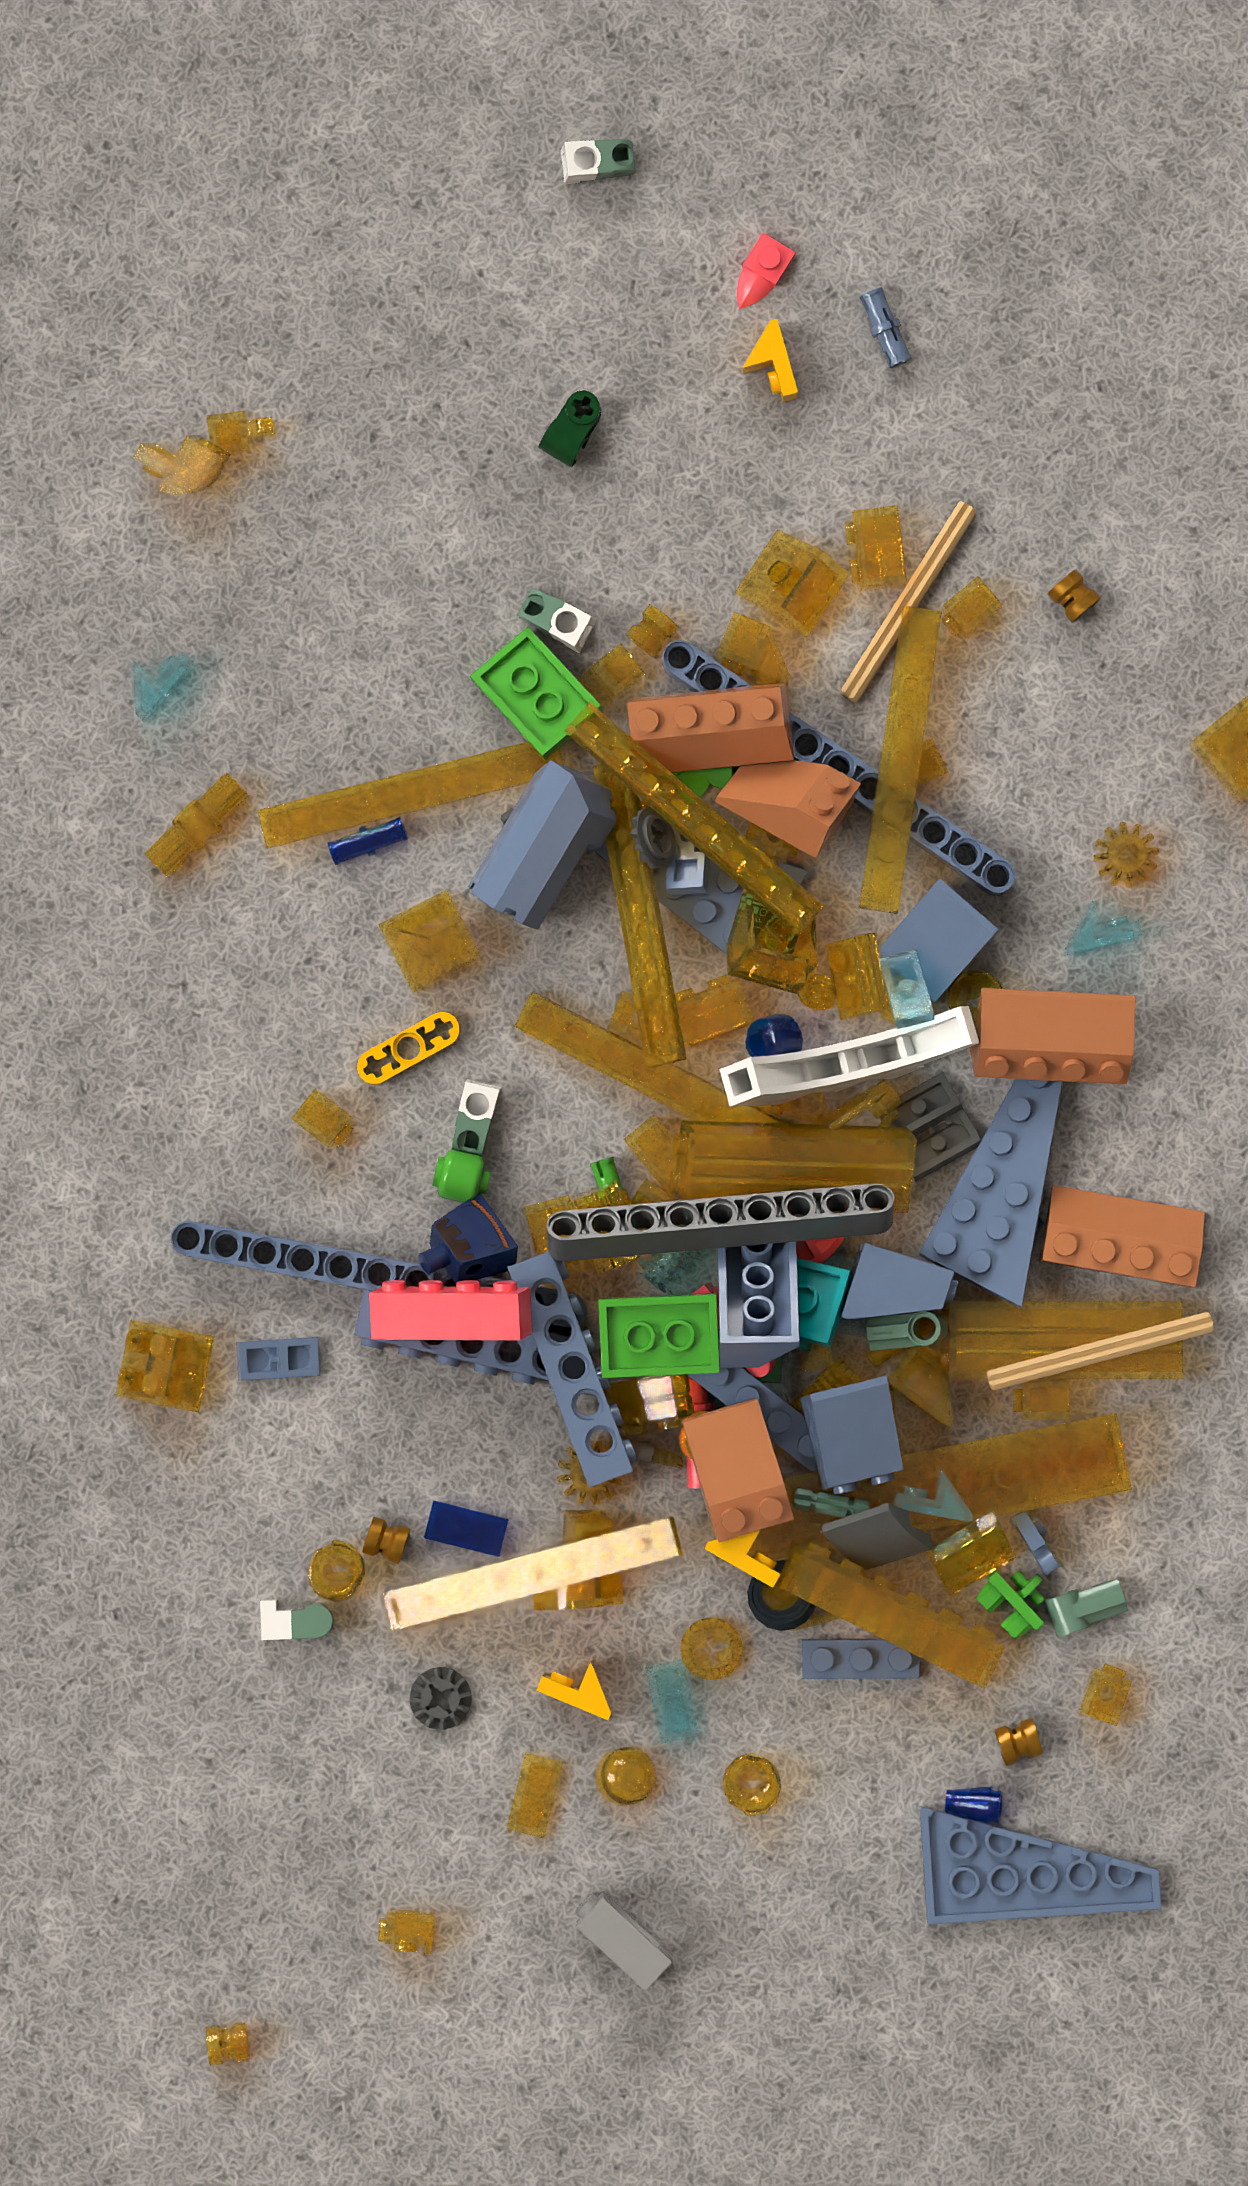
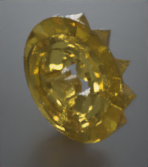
M703 1618L691 1624L685 1631L680 1646L681 1657L687 1669L697 1677L707 1680L721 1679L732 1673L738 1666L742 1657V1641L737 1630L727 1621L720 1618ZM706 1632L711 1633L715 1643L729 1645V1647L717 1652L716 1665L714 1666L708 1654L694 1653V1650L706 1645Z

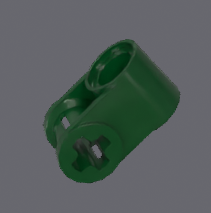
M586 390L573 393L566 401L557 418L553 420L546 430L538 448L572 468L577 461L575 460L576 455L581 448L584 450L591 433L600 420L601 407L597 397ZM586 402H590L589 406L592 415L584 414L581 418H577L578 414L574 406L576 404L583 406Z

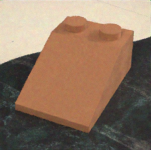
M790 760L741 765L719 793L715 802L810 856L817 858L847 817L861 783L825 764Z
M757 1398L682 1420L711 1526L718 1542L794 1520L783 1478Z

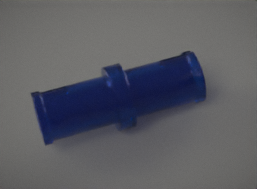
M397 817L394 820L368 828L367 825L359 828L360 832L335 841H329L327 844L334 864L338 865L341 862L364 854H368L369 857L377 854L376 850L403 840L406 841L408 836L401 817Z

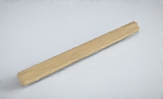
M960 501L953 510L841 688V694L845 698L853 702H857L861 698L973 520L976 510L969 504Z
M1209 1312L1196 1314L987 1371V1380L991 1390L1006 1388L1211 1333L1214 1331V1323Z

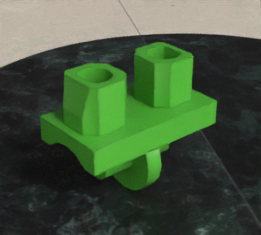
M995 1570L986 1577L988 1582L982 1587L975 1598L989 1613L1005 1599L1015 1610L1000 1625L1014 1640L1027 1633L1031 1628L1036 1631L1044 1624L1040 1617L1023 1600L1027 1596L1038 1606L1045 1599L1036 1589L1043 1580L1038 1574L1027 1580L1019 1570L1015 1572L1010 1579L1020 1588L1017 1592Z

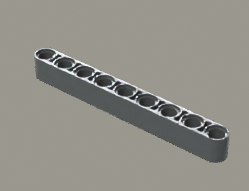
M874 1183L563 1210L555 1212L547 1221V1249L549 1254L556 1260L577 1261L881 1234L889 1230L893 1224L895 1196L888 1186ZM871 1208H880L881 1210H873ZM833 1211H841L843 1213H833ZM800 1214V1215H803V1216H802V1217H796V1216H793V1215ZM755 1218H764V1220H756ZM718 1221H724V1222H726V1223L719 1224V1223H716V1222H718ZM680 1224H681V1225H686V1226H685V1227H678V1226H676V1225H680ZM639 1228H647L648 1230H644V1231H643V1230H638V1229H639ZM606 1231V1232H609V1233L600 1234V1233H598V1232ZM560 1235H569V1237H559V1236H560Z

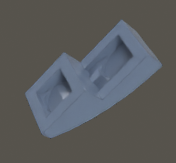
M318 1337L236 1342L238 1381L320 1376Z

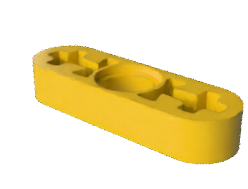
M437 1012L363 1053L358 1060L357 1071L359 1076L368 1084L379 1085L451 1046L457 1041L460 1034V1026L457 1019L450 1013ZM441 1019L444 1024L451 1022L453 1024V1028L449 1030L451 1037L447 1040H443L441 1036L431 1039L430 1042L435 1047L427 1051L425 1041L416 1031L424 1027L427 1035L436 1029L435 1021ZM407 1037L416 1039L420 1045L419 1054L411 1060L403 1059L397 1051L399 1042ZM391 1046V1053L401 1066L393 1070L392 1063L390 1062L381 1068L382 1076L376 1078L373 1073L366 1075L364 1069L369 1066L367 1059L374 1057L376 1061H380L386 1058L387 1055L383 1052V1049Z

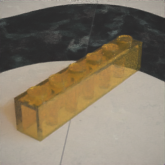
M810 1542L807 1548L796 1543L794 1544L775 1586L983 1689L986 1688L1005 1649L1004 1646L993 1641L996 1633L975 1624L973 1630H970L961 1625L963 1617L945 1608H942L940 1614L928 1609L931 1601L911 1591L906 1598L895 1592L897 1584L879 1575H876L874 1581H871L861 1576L865 1568L843 1558L839 1565L828 1559L831 1551Z

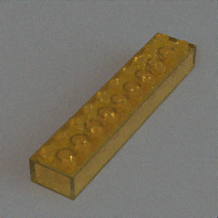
M1110 1413L901 1454L904 1470L893 1472L895 1480L873 1486L871 1478L856 1481L857 1490L836 1495L849 1497V1500L854 1501V1498L868 1500L870 1502V1509L890 1503L909 1512L910 1525L925 1531L1130 1491L1132 1487L1117 1413ZM818 1471L783 1477L794 1520L761 1529L747 1554L754 1557L756 1551L772 1560L835 1548L823 1534L822 1525L843 1517L815 1513L814 1509L804 1511L793 1507L794 1494L796 1489L799 1488L812 1490L813 1494L818 1492L834 1494L833 1487L822 1489Z

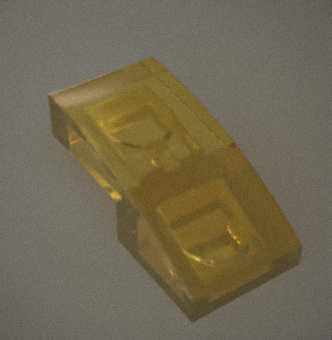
M620 643L593 664L590 670L577 680L597 700L602 708H605L638 681L645 672Z

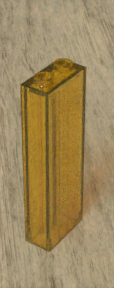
M681 1120L680 1133H675L673 1138V1154L677 1157L676 1170H671L669 1190L678 1201L876 1183L888 1186L893 1191L895 1196L894 1213H908L917 1139L908 1127ZM871 1208L873 1210H881L880 1208Z
M952 1301L951 1304H947V1309H940V1314L943 1315L948 1324L947 1348H940V1372H947V1379H987V1371L1181 1319L1183 1318L1182 1301H1024L1023 1310L1006 1301ZM1183 1340L1039 1379H1183Z

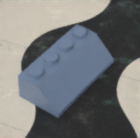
M755 1218L756 1220H764V1218ZM718 1221L717 1223L723 1224V1223H726V1222H724V1221ZM796 1241L717 1248L720 1368L761 1367L799 1347Z

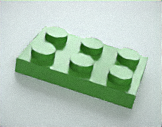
M529 627L525 628L470 675L472 682L544 760H547L604 711L597 700Z
M716 1293L598 1299L602 1378L720 1373Z

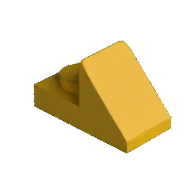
M778 319L769 321L745 362L742 374L772 366L773 371L767 372L773 395L780 393L782 402L797 399L798 390Z
M760 1530L722 1542H718L717 1538L707 1541L704 1549L772 1588L781 1575L774 1570L777 1564L774 1560L756 1551L754 1557L747 1554Z
M592 1661L588 1665L579 1689L572 1687L574 1679L561 1673L552 1671L550 1677L542 1675L536 1691L609 1720L612 1711Z

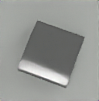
M943 1072L876 1109L879 1118L915 1182L976 1149L982 1140Z
M890 1503L822 1525V1532L829 1542L845 1558L864 1570L876 1568L933 1549L931 1534L910 1525L909 1512Z

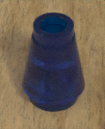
M993 1786L955 1790L947 1789L945 1813H952L953 1815L990 1825V1822H1000L1003 1792L993 1790Z

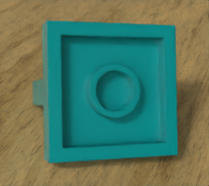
M797 1258L799 1347L796 1349L810 1352L812 1343L831 1348L853 1278L850 1270Z

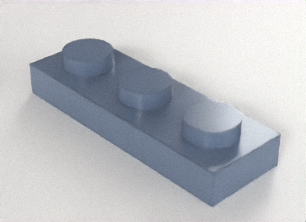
M919 1639L802 1640V1679L919 1678Z

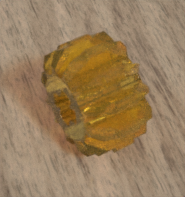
M1120 822L1118 826L1119 836L1112 828L1108 827L1104 830V833L1110 842L1103 839H1097L1095 842V846L1106 851V853L1094 855L1093 862L1106 861L1107 865L1102 867L1098 874L1102 877L1112 870L1114 875L1110 880V884L1113 886L1118 884L1121 875H1123L1126 888H1131L1134 883L1133 873L1140 882L1144 883L1148 880V877L1142 867L1150 871H1154L1157 868V864L1147 859V857L1158 855L1159 848H1146L1145 845L1150 843L1154 836L1152 833H1149L1141 840L1138 837L1142 829L1140 824H1136L1131 834H1128L1126 822ZM1119 846H1122L1125 850L1130 847L1133 848L1135 854L1131 858L1135 859V862L1132 864L1128 860L1120 862L1117 856L1121 851L1117 850Z
M596 1441L594 1450L600 1452L603 1443ZM568 1447L566 1452L575 1461L573 1464L565 1460H559L558 1462L559 1467L571 1469L570 1474L557 1477L559 1483L569 1480L573 1482L564 1491V1494L568 1497L577 1488L581 1490L577 1498V1503L583 1505L586 1492H591L593 1505L600 1504L597 1493L600 1489L606 1497L612 1498L614 1496L613 1492L605 1486L607 1481L589 1488L588 1484L580 1479L583 1471L580 1468L579 1459L576 1451L572 1447ZM616 1477L608 1480V1482L614 1485H621L622 1480Z

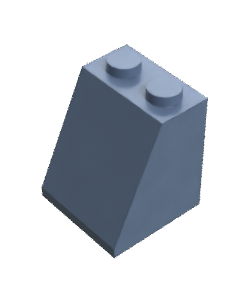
M939 878L876 951L875 955L880 958L877 966L892 979L899 975L910 984L905 990L923 1005L928 1000L933 1005L995 935L998 928Z
M862 1243L859 1245L851 1270L853 1278L840 1319L851 1320L943 1309L944 1303H952L958 1281L952 1280L954 1275L952 1270L878 1246Z
M886 1376L800 1398L823 1490L833 1487L834 1495L857 1490L856 1481L871 1478L873 1486L895 1480L893 1472L904 1470Z

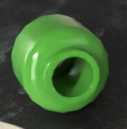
M450 1150L446 1153L445 1157H438L432 1186L438 1187L437 1191L440 1197L464 1203L468 1199L475 1198L478 1193L486 1194L491 1172L484 1170V1160L481 1156L458 1150Z

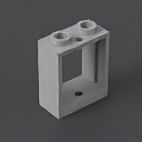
M604 1891L598 1897L591 1893L576 1909V1914L579 1916L576 1927L645 1991L672 1963V1954Z

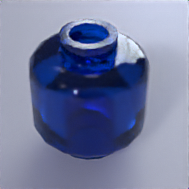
M773 1014L759 1018L751 1023L747 1029L745 1043L748 1054L751 1057L771 1056L801 1051L803 1037L798 1023L787 1014Z

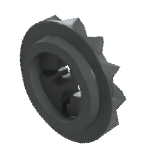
M647 807L638 810L637 816L631 819L634 830L630 832V835L635 841L633 849H638L640 861L647 862L650 869L669 866L674 859L676 850L675 835L671 824L665 815L656 808Z
M436 1667L423 1672L415 1680L410 1691L409 1702L414 1716L422 1724L429 1728L445 1730L458 1725L467 1716L471 1707L472 1694L468 1682L460 1673L450 1668ZM430 1684L435 1689L438 1688L440 1692L449 1691L454 1687L455 1691L447 1699L450 1705L449 1708L452 1711L451 1713L440 1705L435 1708L431 1707L429 1710L426 1708L434 1698L432 1689L429 1686Z

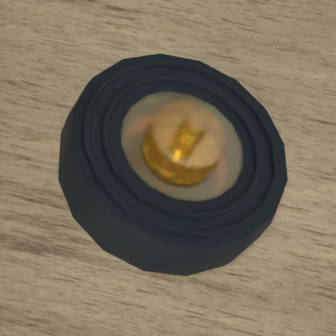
M786 1560L775 1561L777 1564L774 1570L781 1574L776 1584L772 1588L752 1577L747 1591L748 1604L755 1618L767 1628L779 1631L795 1629L805 1623L813 1614L818 1600L817 1587L809 1572L799 1564Z

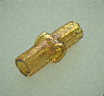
M226 772L198 801L195 799L182 809L173 819L172 826L144 854L169 878L196 850L200 851L206 846L205 841L212 834L218 835L223 828L222 824L250 798L249 794Z

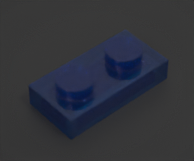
M433 1500L424 1538L500 1557L509 1519Z

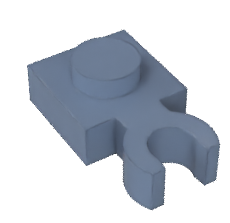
M697 827L695 828L694 839L690 842H685L683 831L676 829L674 835L679 853H675L672 863L667 866L666 890L669 895L707 893L709 856L705 851H702L706 844V836L701 828Z
M1022 1510L1010 1517L1044 1574L1048 1575L1060 1566L1041 1537L1047 1531L1036 1513L1029 1516L1025 1510Z

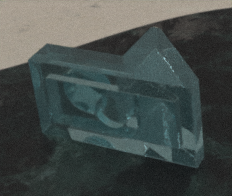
M183 652L177 658L173 655L169 656L157 670V673L160 674L157 680L151 677L135 661L132 662L137 717L145 724L196 667L193 661Z
M1092 900L1063 949L1064 955L1069 957L1140 938L1143 935L1139 920L1129 922L1128 916L1106 921L1107 928L1101 930L1095 904Z
M917 949L879 959L897 1029L935 1020Z
M941 1468L938 1470L934 1499L927 1498L928 1490L905 1486L904 1494L898 1492L894 1494L893 1505L904 1510L972 1522V1512Z
M683 1659L645 1667L661 1744L699 1736Z

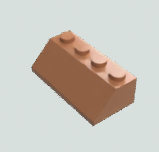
M786 682L639 697L627 702L631 742L641 775L795 759Z
M981 988L974 1022L979 1044L970 1047L974 1077L1127 1084L1134 1056L1135 995Z
M1052 1185L1039 1261L1194 1288L1197 1283L1202 1254L1205 1212Z

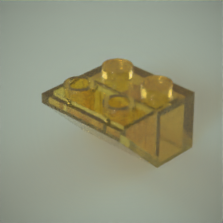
M130 1320L115 1396L199 1413L215 1336Z

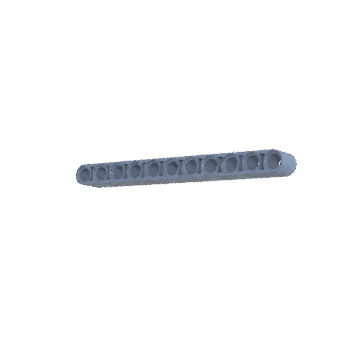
M684 640L670 642L662 653L664 671L692 692L707 691L701 686L700 678L708 672H714L720 676L722 684L718 689L752 686ZM677 650L684 651L689 655L690 663L685 668L676 669L669 664V655ZM789 712L794 760L825 765L834 759L845 761L849 768L846 776L859 783L865 781L876 782L880 788V795L873 800L863 798L858 790L853 801L855 804L985 893L992 896H1000L1010 890L1015 881V870L1006 859ZM809 737L815 741L817 751L813 755L803 756L797 752L795 743L800 738ZM898 802L908 804L912 810V817L905 822L895 820L891 814V807ZM929 824L940 826L944 832V839L937 844L927 842L923 836V828ZM960 846L972 848L976 855L975 862L971 865L959 864L955 858V850ZM992 868L1003 869L1007 875L1006 885L1002 887L991 886L987 880L988 870Z
M184 1221L177 1224L171 1233L173 1249L187 1257L369 1291L382 1287L374 1285L369 1279V1271L376 1264H385L389 1268V1281L403 1280L406 1286L407 1278L412 1272H424L421 1265L417 1263L193 1221ZM187 1228H194L199 1234L200 1241L191 1250H185L179 1242L181 1232ZM225 1235H232L238 1243L237 1251L230 1257L221 1256L217 1250L218 1241ZM264 1242L271 1243L276 1250L274 1260L268 1264L259 1263L255 1257L256 1248ZM302 1249L309 1250L314 1257L313 1266L307 1271H298L293 1264L294 1255ZM340 1256L347 1257L352 1263L351 1273L343 1279L336 1278L331 1271L332 1262ZM443 1268L432 1274H426L428 1280L442 1281L443 1287L452 1279L447 1270ZM485 1277L475 1281L480 1282V1287H488L493 1285L494 1282L507 1280ZM538 1287L536 1293L542 1297L544 1306L552 1305L558 1298V1290ZM576 1294L583 1312L577 1319L580 1325L587 1316V1305L584 1299ZM562 1319L556 1320L551 1324L571 1328V1325Z

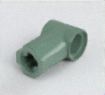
M934 1311L868 1317L866 1327L867 1340L871 1351L934 1346L945 1340L948 1334V1324L943 1315ZM927 1317L932 1319L936 1326L935 1334L928 1340L923 1338L919 1331L921 1321Z
M1118 1579L1110 1580L1082 1591L1075 1589L1068 1591L1067 1594L1045 1599L1057 1637L1090 1627V1623L1128 1611L1126 1599Z

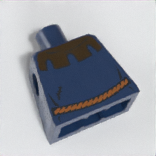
M478 1193L475 1198L468 1199L434 1222L431 1227L429 1243L431 1248L419 1253L418 1258L426 1274L429 1275L445 1268L456 1283L459 1281L478 1280L508 1271V1266L516 1264L518 1245L482 1194Z

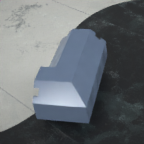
M550 760L533 775L468 886L469 889H472V894L500 913L504 914V912L513 915V920L538 930L584 851L601 848L615 825V811L611 810L610 799L613 800L612 790L588 774Z

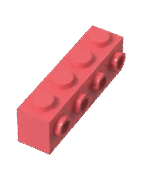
M390 1280L382 1282V1287L369 1293L371 1339L520 1341L532 1334L530 1287H517L516 1281H497L493 1283V1287H480L479 1281L467 1280L456 1282V1287H443L442 1281L428 1280L419 1282V1287L406 1286L403 1280Z

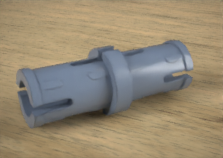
M882 287L860 296L859 298L873 327L870 330L873 338L877 337L889 368L912 359L899 330L901 326L899 319H894Z

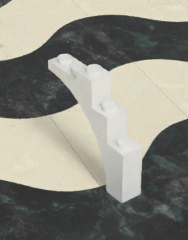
M960 1006L941 1014L870 1036L793 1053L750 1057L719 1070L730 1107L782 1105L810 1093L838 1092L867 1080L894 1079L921 1069L926 1063L979 1044L969 1006Z

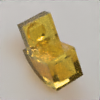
M191 435L185 437L176 456L155 443H140L133 457L144 463L142 469L147 473L161 479L165 476L158 490L167 494L182 495L204 491L214 484L231 454L200 435Z
M621 1565L531 1571L534 1610L582 1609L623 1604Z

